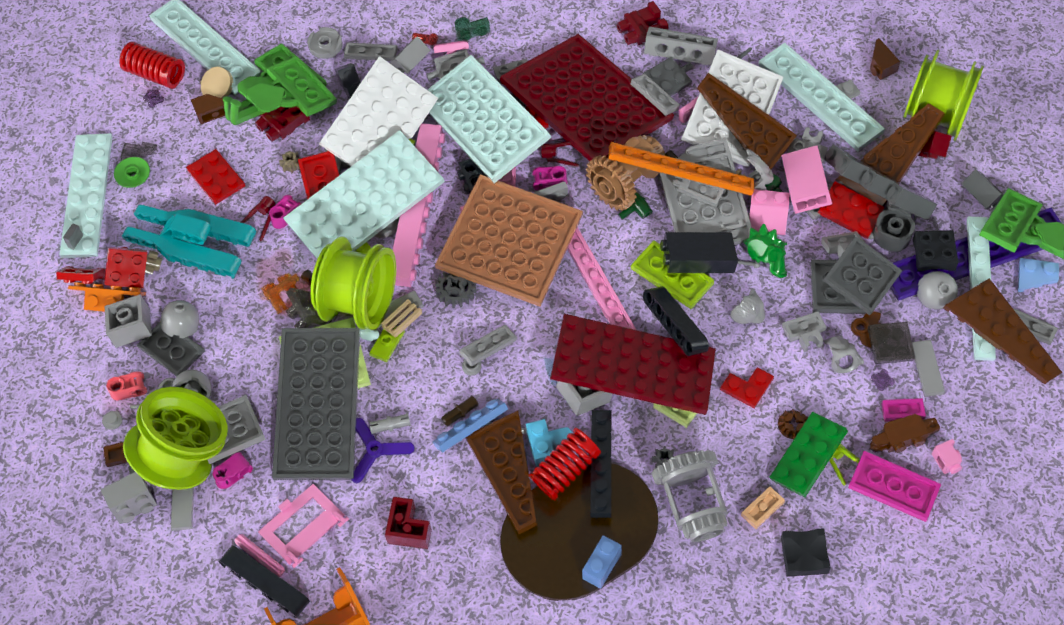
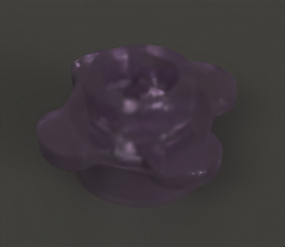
M154 89L149 90L143 97L144 101L148 102L150 108L164 101V97L160 96L159 91Z
M885 369L871 376V381L874 382L880 391H884L895 383V380L888 375V371Z

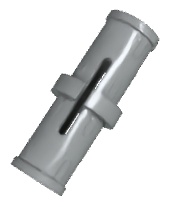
M408 413L395 417L386 416V419L369 422L372 434L387 430L392 432L396 428L411 426Z

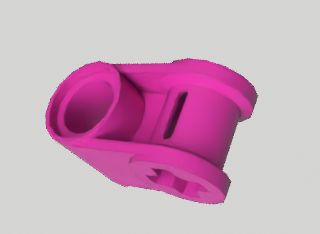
M562 166L537 167L532 171L535 181L533 188L536 191L562 182L567 184L568 182L566 169Z
M289 194L285 195L269 211L272 226L276 229L287 226L288 224L283 218L302 203L293 200Z
M237 452L216 466L212 475L218 488L227 489L238 480L243 479L246 473H251L253 467L241 452Z

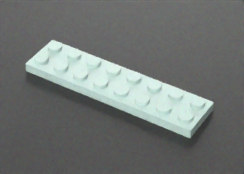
M170 0L149 15L150 19L206 70L213 67H222L228 70L233 77L231 92L234 95L239 93L237 89L239 82L250 76L260 77L261 71L180 0Z
M783 43L759 60L758 65L761 68L782 76L781 85L857 152L884 133L885 128L786 43Z
M111 133L76 135L60 247L61 258L98 256L113 138ZM72 224L78 225L83 233V237L74 250L68 248L63 239V236Z

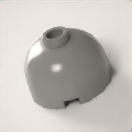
M942 271L930 272L924 275L918 283L917 296L920 302L929 309H943L946 304L956 299L958 294L955 279Z
M176 300L170 302L161 313V328L167 335L171 337L179 335L180 338H185L193 335L198 330L199 314L191 303L184 300Z
M198 370L183 371L177 375L172 384V387L190 389L208 399L211 396V382L203 372Z

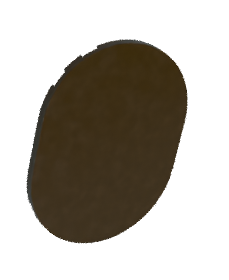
M611 463V518H591L590 516L591 464H586L587 468L581 470L579 476L575 475L576 479L570 481L569 487H565L553 476L565 488L564 492L559 491L557 493L558 498L555 501L549 498L538 486L532 489L537 526L518 534L507 514L501 530V553L505 566L513 579L528 592L547 600H577L587 597L600 590V588L583 580L582 570L602 536L621 545V555L602 588L639 564L649 553L658 531V509L650 489L635 473L620 465Z

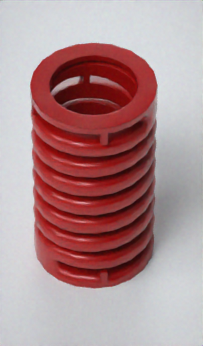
M134 41L127 43L120 54V68L125 72L170 89L176 88L183 79L185 73L184 61L174 56L148 48Z
M576 427L573 429L574 434L569 433L567 439H563L561 445H557L556 450H552L550 456H546L545 461H542L539 467L537 466L529 474L531 480L554 501L558 498L557 493L559 491L564 492L565 488L553 475L565 487H569L570 481L576 479L575 475L579 476L581 470L587 468L586 464L590 465L592 458L595 459L601 454L597 445Z

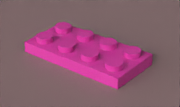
M863 451L848 488L926 522L941 484Z

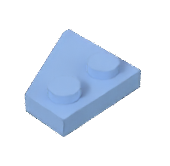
M1020 258L1018 292L1058 282L1059 263Z

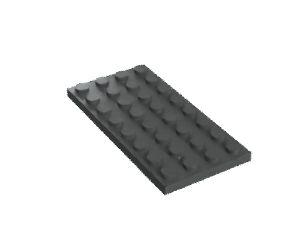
M282 328L272 471L273 480L354 479L360 351L359 328Z

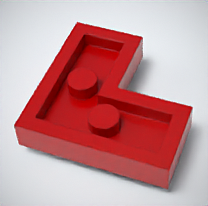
M758 367L748 382L729 373L720 390L755 409L773 381L774 376Z

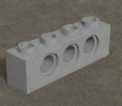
M649 27L644 54L666 58L672 57L673 59L685 62L711 65L716 54L718 38Z

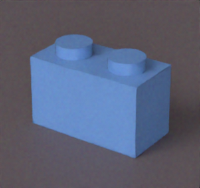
M602 536L582 570L583 580L601 589L621 555V545Z

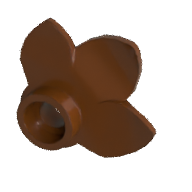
M873 312L871 315L866 313L863 318H857L851 323L852 333L860 338L864 346L872 349L878 348L877 339L885 338L890 334L889 329L879 323L881 313ZM857 326H863L864 330H858Z

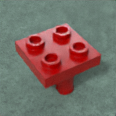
M108 247L104 285L143 288L147 250Z

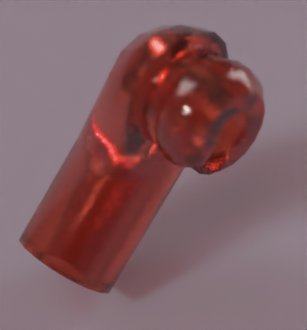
M435 33L430 35L412 34V40L418 36L423 43L428 45L437 44L439 39Z

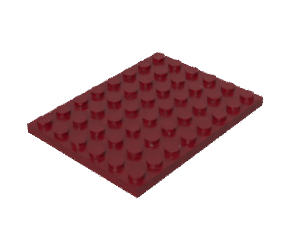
M579 34L500 76V82L567 142H571V145L589 161L599 155H606L608 158L611 142L625 145L630 138L638 137L639 135L647 136L674 118L673 113L665 116L631 85L632 79Z

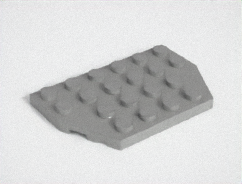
M727 139L691 146L680 157H676V159L736 174ZM659 172L674 232H731L735 245L742 244L744 239L749 238L750 228L752 227L742 193L724 189L717 207H714L677 190L678 187L672 184L673 180H677L675 176Z

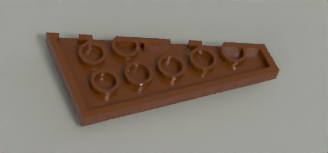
M710 73L698 85L697 89L742 147L745 150L749 149L756 153L772 170L797 135Z
M927 104L912 116L907 123L896 129L890 137L885 138L864 155V158L860 161L900 183L945 113ZM840 175L835 179L837 182L842 181L844 186L883 207L888 201Z
M990 278L943 307L947 312L950 311L956 315L960 322H965L972 327L976 334L996 349H1001L1009 355L1008 358L1012 361L1016 360L1023 365L1028 373L1043 384L1048 383L1063 373Z
M517 410L476 430L466 437V441L518 534H521L537 526L520 416Z

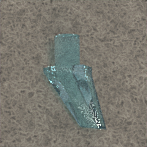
M544 358L547 375L551 376L553 361L550 358ZM551 380L552 385H557L558 381Z

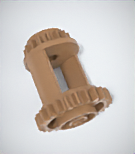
M639 135L638 137L630 138L625 143V146L665 156L662 145L651 136ZM599 155L593 158L586 168L588 172L586 176L590 178L588 182L592 184L590 188L595 190L594 194L599 195V200L603 199L606 205L609 204L610 208L614 207L616 211L619 209L621 211L626 210L635 202L636 190L634 189L635 184L633 182L642 175L650 179L659 175L657 171L608 159L606 155Z

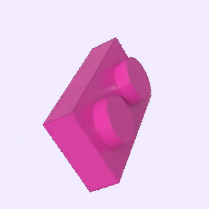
M923 398L883 400L881 403L884 422L893 421L912 414L920 415L922 420L926 417Z

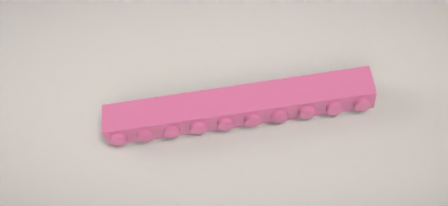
M422 123L415 147L439 172V162L437 161L438 158L442 157L441 143H445V133H443L441 125ZM433 192L399 218L393 246L396 258L395 285L411 287L412 281L416 280L417 270H415V265H419L420 262L418 251L423 248V238L421 237L422 233H426L427 224L425 223V218H429L430 207H428V204L432 203Z

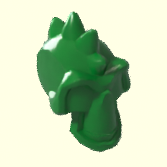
M762 224L759 231L750 228L749 238L743 240L747 247L748 255L758 263L761 261L769 263V271L774 276L779 278L786 277L785 246L787 242L777 238L776 229L768 231L765 224Z

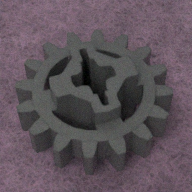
M443 272V278H437L438 283L435 284L436 296L439 297L440 302H445V306L452 304V308H455L456 304H459L461 308L463 306L462 303L469 304V298L474 299V293L477 292L476 283Z

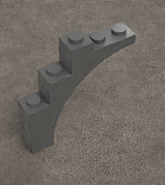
M833 144L826 153L824 160L833 166L834 170L840 175L859 183L868 191L885 198L893 205L927 221L935 210L937 204L931 199L871 168L839 146Z

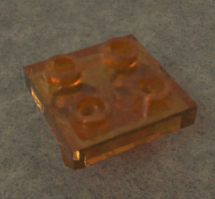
M285 273L277 278V283H268L260 288L262 292L258 293L262 300H269L277 314L288 309L279 295L281 291L285 290L293 305L304 299L295 285L300 280L296 273Z

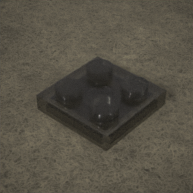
M908 322L868 326L875 364L907 362L915 359Z

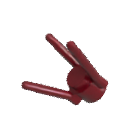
M565 141L541 145L542 158H547V162L579 166L578 163L554 158L558 153L557 147L571 145V142Z
M264 196L240 223L247 222L257 211L262 215L269 214L270 209L276 205L275 201L269 196ZM268 215L259 238L260 241L263 240L271 222L270 215Z

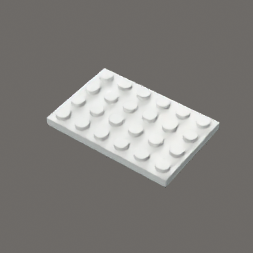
M717 50L708 72L768 115L783 80V77L720 50ZM700 93L681 140L692 145H700L727 139L733 162L748 168L750 162L747 160L749 156L746 150Z
M379 56L319 145L348 165L353 166L399 130L408 139L412 138L438 100V97Z

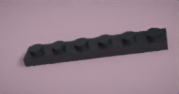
M592 410L591 440L600 449L601 454L595 459L592 458L591 518H611L612 410Z

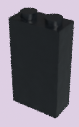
M665 232L664 240L660 242V249L664 252L663 264L666 265L668 273H735L738 257L731 232Z

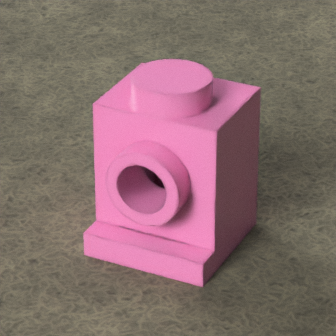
M953 439L935 446L932 452V456L944 474L949 472L955 474L962 469L960 465L962 457L960 452L954 449L955 441Z

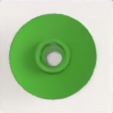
M129 157L122 160L114 170L115 181L120 186L126 188H133L143 184L150 175L148 163L139 157Z

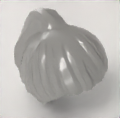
M751 289L749 295L744 296L741 303L731 311L730 317L739 324H760L764 321V304L754 289Z

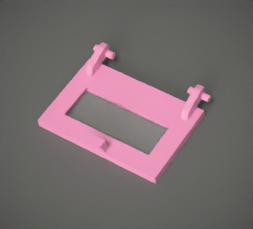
M312 484L293 502L286 499L279 505L278 508L281 512L260 529L258 533L289 565L295 568L303 561V558L300 556L334 525L337 524L341 527L349 518L345 517Z

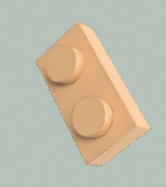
M768 487L741 513V516L757 529L784 504L785 499L773 488Z

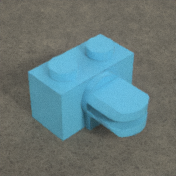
M545 419L526 424V434L535 467H539V464L545 461L546 456H550L551 451L556 450V446L561 445V441L567 439V435L572 433L568 427L548 431Z

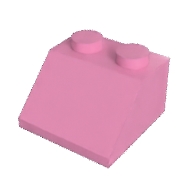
M754 189L751 196L749 213L751 227L759 231L762 224H765L768 231L776 229L778 235H785L790 193Z

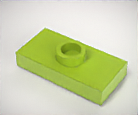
M383 329L369 353L370 356L387 363L405 330L395 338Z

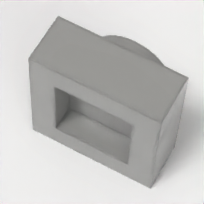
M851 79L836 86L850 99L860 95V90Z

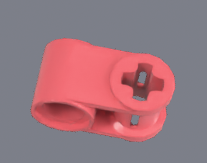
M138 371L110 378L106 385L111 398L114 400H123L147 393V388L143 382L144 373Z

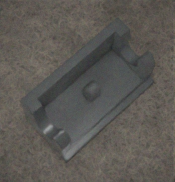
M976 169L961 183L987 210L990 207H996L1004 195L982 172Z

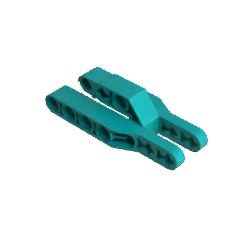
M138 205L134 212V216L137 219L162 225L164 228L159 235L133 227H126L122 238L127 242L156 249L169 262L175 263L176 261L181 263L180 265L198 267L199 270L215 272L214 274L224 277L227 275L234 279L242 262L239 257L199 245H203L209 236L218 241L224 240L232 242L233 245L239 244L249 247L257 231L251 225L192 209L168 212L145 205Z

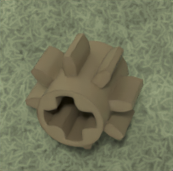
M289 151L282 154L283 160H279V163L284 172L289 171L293 174L294 171L300 170L298 159L301 158L298 152Z
M149 250L145 273L152 275L153 271H159L162 258L158 257V252Z

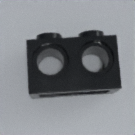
M469 158L458 162L459 170H457L459 180H463L465 183L463 188L466 195L471 194L480 175L488 177Z

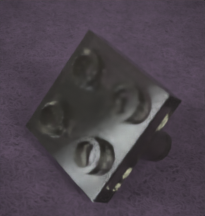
M290 288L286 292L293 304L286 310V313H288L291 319H295L298 315L301 318L294 325L295 328H308L313 323L325 325L332 322V320L328 322L321 320L317 310L312 305L310 291Z

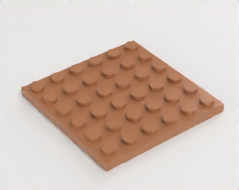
M480 175L435 263V268L541 307L583 216V211L500 181L493 183L489 177Z

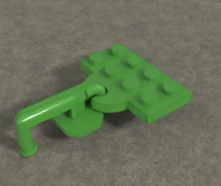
M282 43L254 60L255 65L263 71L260 77L250 76L238 83V92L246 98V100L241 102L239 112L254 106L246 95L250 87L257 84L271 85L274 81L267 74V68L296 56ZM304 63L326 87V80ZM226 96L223 98L226 119L230 121V101L233 98Z
M295 56L267 68V74L274 80L271 85L257 84L247 90L246 95L254 106L239 112L241 102L236 99L230 101V122L233 125H238L263 113L273 111L280 106H298L308 117L337 104V98Z
M1008 188L979 235L1014 253L1019 244L1023 242L1032 245L1037 244L1040 248L1064 259V224L1060 222L1046 223L1037 216L1043 204Z

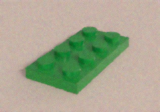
M812 412L769 478L805 498L846 436L847 428Z

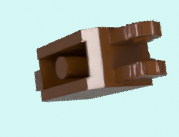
M917 414L885 423L882 432L871 439L870 449L875 453L883 450H888V453L893 451L900 453L912 445L919 447L925 443L928 436L938 432L940 426L936 418L922 420L921 416Z

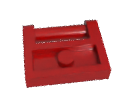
M66 266L56 272L57 280H64L65 283L82 281L83 284H92L97 279H104L105 275L104 268L82 269L74 268V266Z

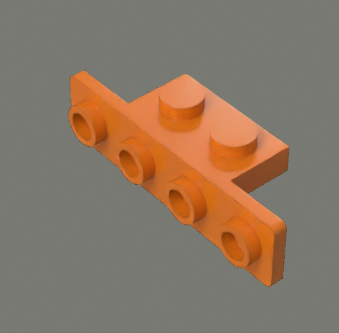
M74 282V285H68L70 290L85 291L84 310L105 312L104 306L124 300V295L137 296L141 294V296H146V292H140V288L129 287V290H122V286H111L108 289L104 288L103 284H92V287H86V284L82 282Z

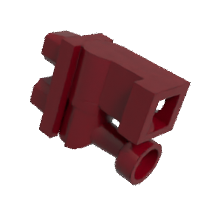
M654 1L649 2L648 6L643 9L624 14V20L617 22L616 27L619 33L629 32L624 34L627 45L636 43L638 46L646 42L649 27L669 30L666 19L661 18V10Z
M280 106L273 111L261 114L255 125L260 132L269 127L270 129L265 134L273 142L279 137L282 140L301 124L310 121V117H307L298 106Z

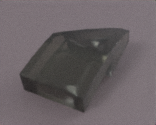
M124 142L121 161L129 157L144 159L157 150V144L142 142L141 145Z

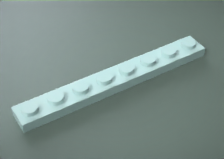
M968 216L970 290L989 278L991 280L989 240L979 235L988 217ZM972 328L974 360L994 361L996 359L995 347L976 334Z

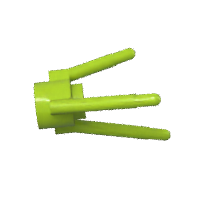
M840 443L829 461L842 485L845 486L846 482L833 458L838 460L846 455L859 463L860 459Z

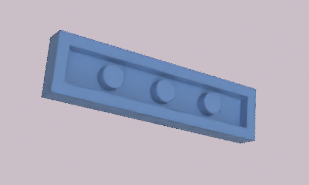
M499 399L491 400L486 404V407L474 411L466 420L457 422L451 430L439 434L437 439L432 442L443 453L508 410V408Z

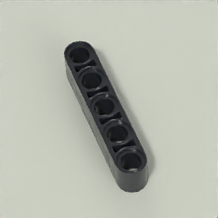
M661 286L644 290V303L687 356L708 351L709 343L705 335L665 287Z
M231 545L218 561L224 568L225 566L228 567L235 576L245 579L249 586L255 590L259 589L262 595L270 601L274 600L277 602V606L287 613L290 611L294 614V618H297L310 602L304 594L234 545Z

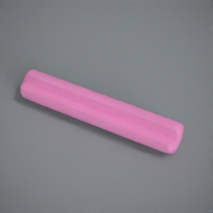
M243 534L238 535L235 539L237 546L278 577L282 576L285 572L283 566Z

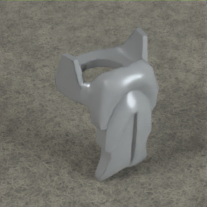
M747 149L746 152L749 156L747 160L756 169L748 177L759 179L754 183V189L767 190L765 184L772 183L774 179L773 173L756 153Z
M839 335L824 340V343L830 346L833 354L831 367L834 372L848 373L858 368L859 365L864 364L862 357L855 349V345L849 343L843 336ZM852 356L850 366L846 368L839 366V361L842 357Z

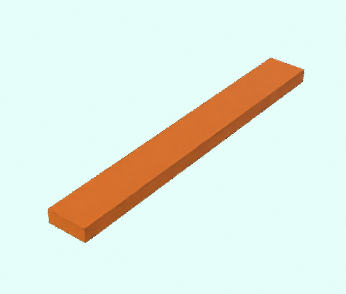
M611 142L609 147L608 159L751 196L754 192V179L614 142Z

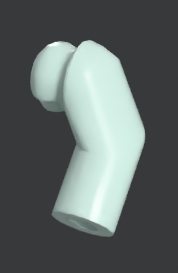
M360 329V337L364 340L373 341L377 340L380 336L378 330Z

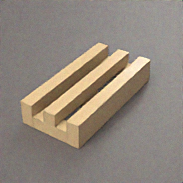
M407 299L381 323L382 328L396 338L422 314V309L417 308L414 303L411 304V301ZM414 311L405 321H403L408 314ZM399 323H401L395 330H393V328H394L396 325H398Z

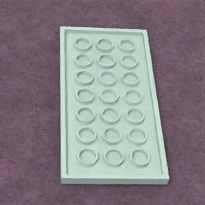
M472 55L428 89L429 92L438 97L429 114L493 183H496L551 138L549 132Z
M399 130L283 219L316 259H318L321 251L327 244L332 243L340 236L346 237L351 244L352 251H355L445 181Z

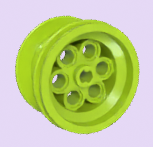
M938 49L933 60L928 59L929 55L926 54L903 117L906 118L907 115L914 116L923 107L930 104L945 113L938 125L946 127L948 130L947 135L954 137L953 141L956 142L984 65L977 68L975 67L976 61H974L971 69L965 71L937 62L940 52Z
M343 236L327 244L316 261L311 281V302L321 320L328 322L339 312L352 314L357 327L361 330H375L385 318L395 289L396 258L393 250L381 244H376L367 254L354 252L349 240Z
M181 387L160 388L147 395L140 404L136 413L137 425L132 427L126 434L123 441V451L131 468L147 482L165 489L182 490L193 488L203 483L209 476L212 463L209 464L208 459L213 458L223 449L228 432L227 422L217 405L202 394Z

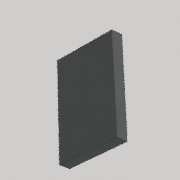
M161 322L152 329V336L142 339L137 344L139 349L176 377L183 371H186L205 352L203 347L189 337L180 338L179 335L171 337L164 333L161 328Z

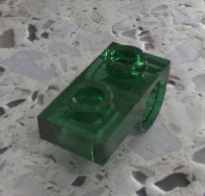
M460 17L455 21L457 41H468L473 37L484 36L490 32L488 17L472 22L466 17Z

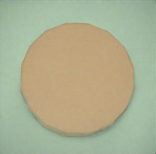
M213 67L206 71L201 80L202 94H210L220 98L229 96L233 83L231 73L222 67Z

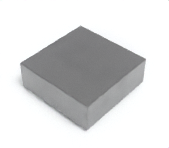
M72 224L63 236L68 248L74 250L83 237V233L78 225Z

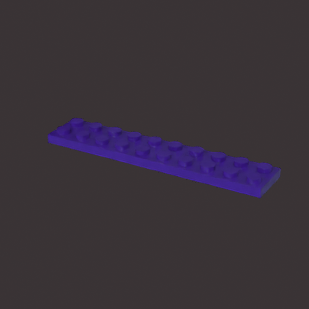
M1052 208L1039 211L1037 214L1046 223H1061ZM965 237L955 241L959 262L956 271L944 269L917 271L916 255L893 262L895 266L902 270L890 287L897 300L916 295L920 279L930 272L942 271L948 273L955 281L969 276L968 238ZM989 241L990 268L1044 249L1040 248L1037 244L1032 245L1021 242L1014 253Z

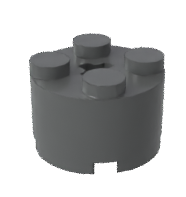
M891 208L888 211H882L877 218L874 229L875 243L887 251L901 252L910 244L915 230V221L911 218V214L901 208Z

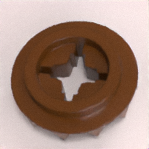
M785 410L779 417L778 429L786 438L795 439L808 416H805L802 410ZM793 417H794V420L796 421V423H799V424H797V427H796L795 430H794L793 425H792V424H789V423H791Z

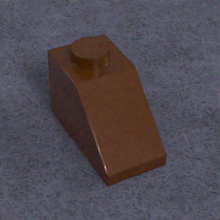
M878 38L875 42L870 71L874 76L882 80L898 72L900 60Z
M205 94L191 99L200 125L225 116L223 98Z

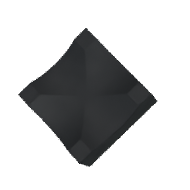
M953 230L915 231L912 240L916 254L917 271L931 269L956 271L959 262Z
M824 528L801 532L782 531L781 542L786 577L829 574L831 567Z

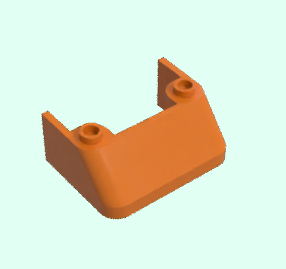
M337 568L336 570L344 586L336 590L333 595V602L336 608L305 625H370L348 579L341 568ZM268 607L264 608L271 625H297L292 619H283L276 623Z

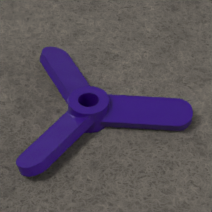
M357 418L356 432L366 446L367 452L354 470V479L351 480L353 483H360L376 458L381 455L412 454L415 451V446L411 442L380 443L375 439L362 418ZM372 448H378L376 451H372Z

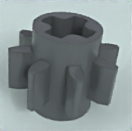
M666 446L661 450L655 449L656 456H652V462L656 463L655 468L663 465V462L667 461L666 458L669 460L674 457V449H666Z

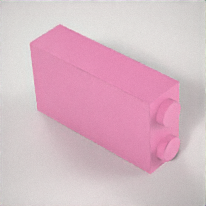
M817 145L781 155L795 214L832 204Z

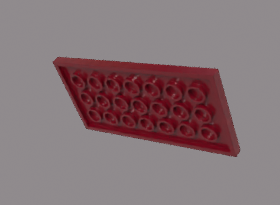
M564 313L550 379L706 415L716 348L709 347L705 353L687 356L673 338Z

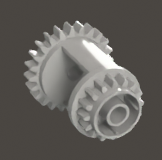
M713 450L679 454L663 462V465L657 466L652 471L654 483L664 485L678 530L683 531L684 537L690 539L691 542H701L724 533V527L728 524L725 517L728 512L712 469L718 464ZM709 474L712 487L705 490L707 496L716 495L720 507L701 510L681 519L670 487L689 484Z

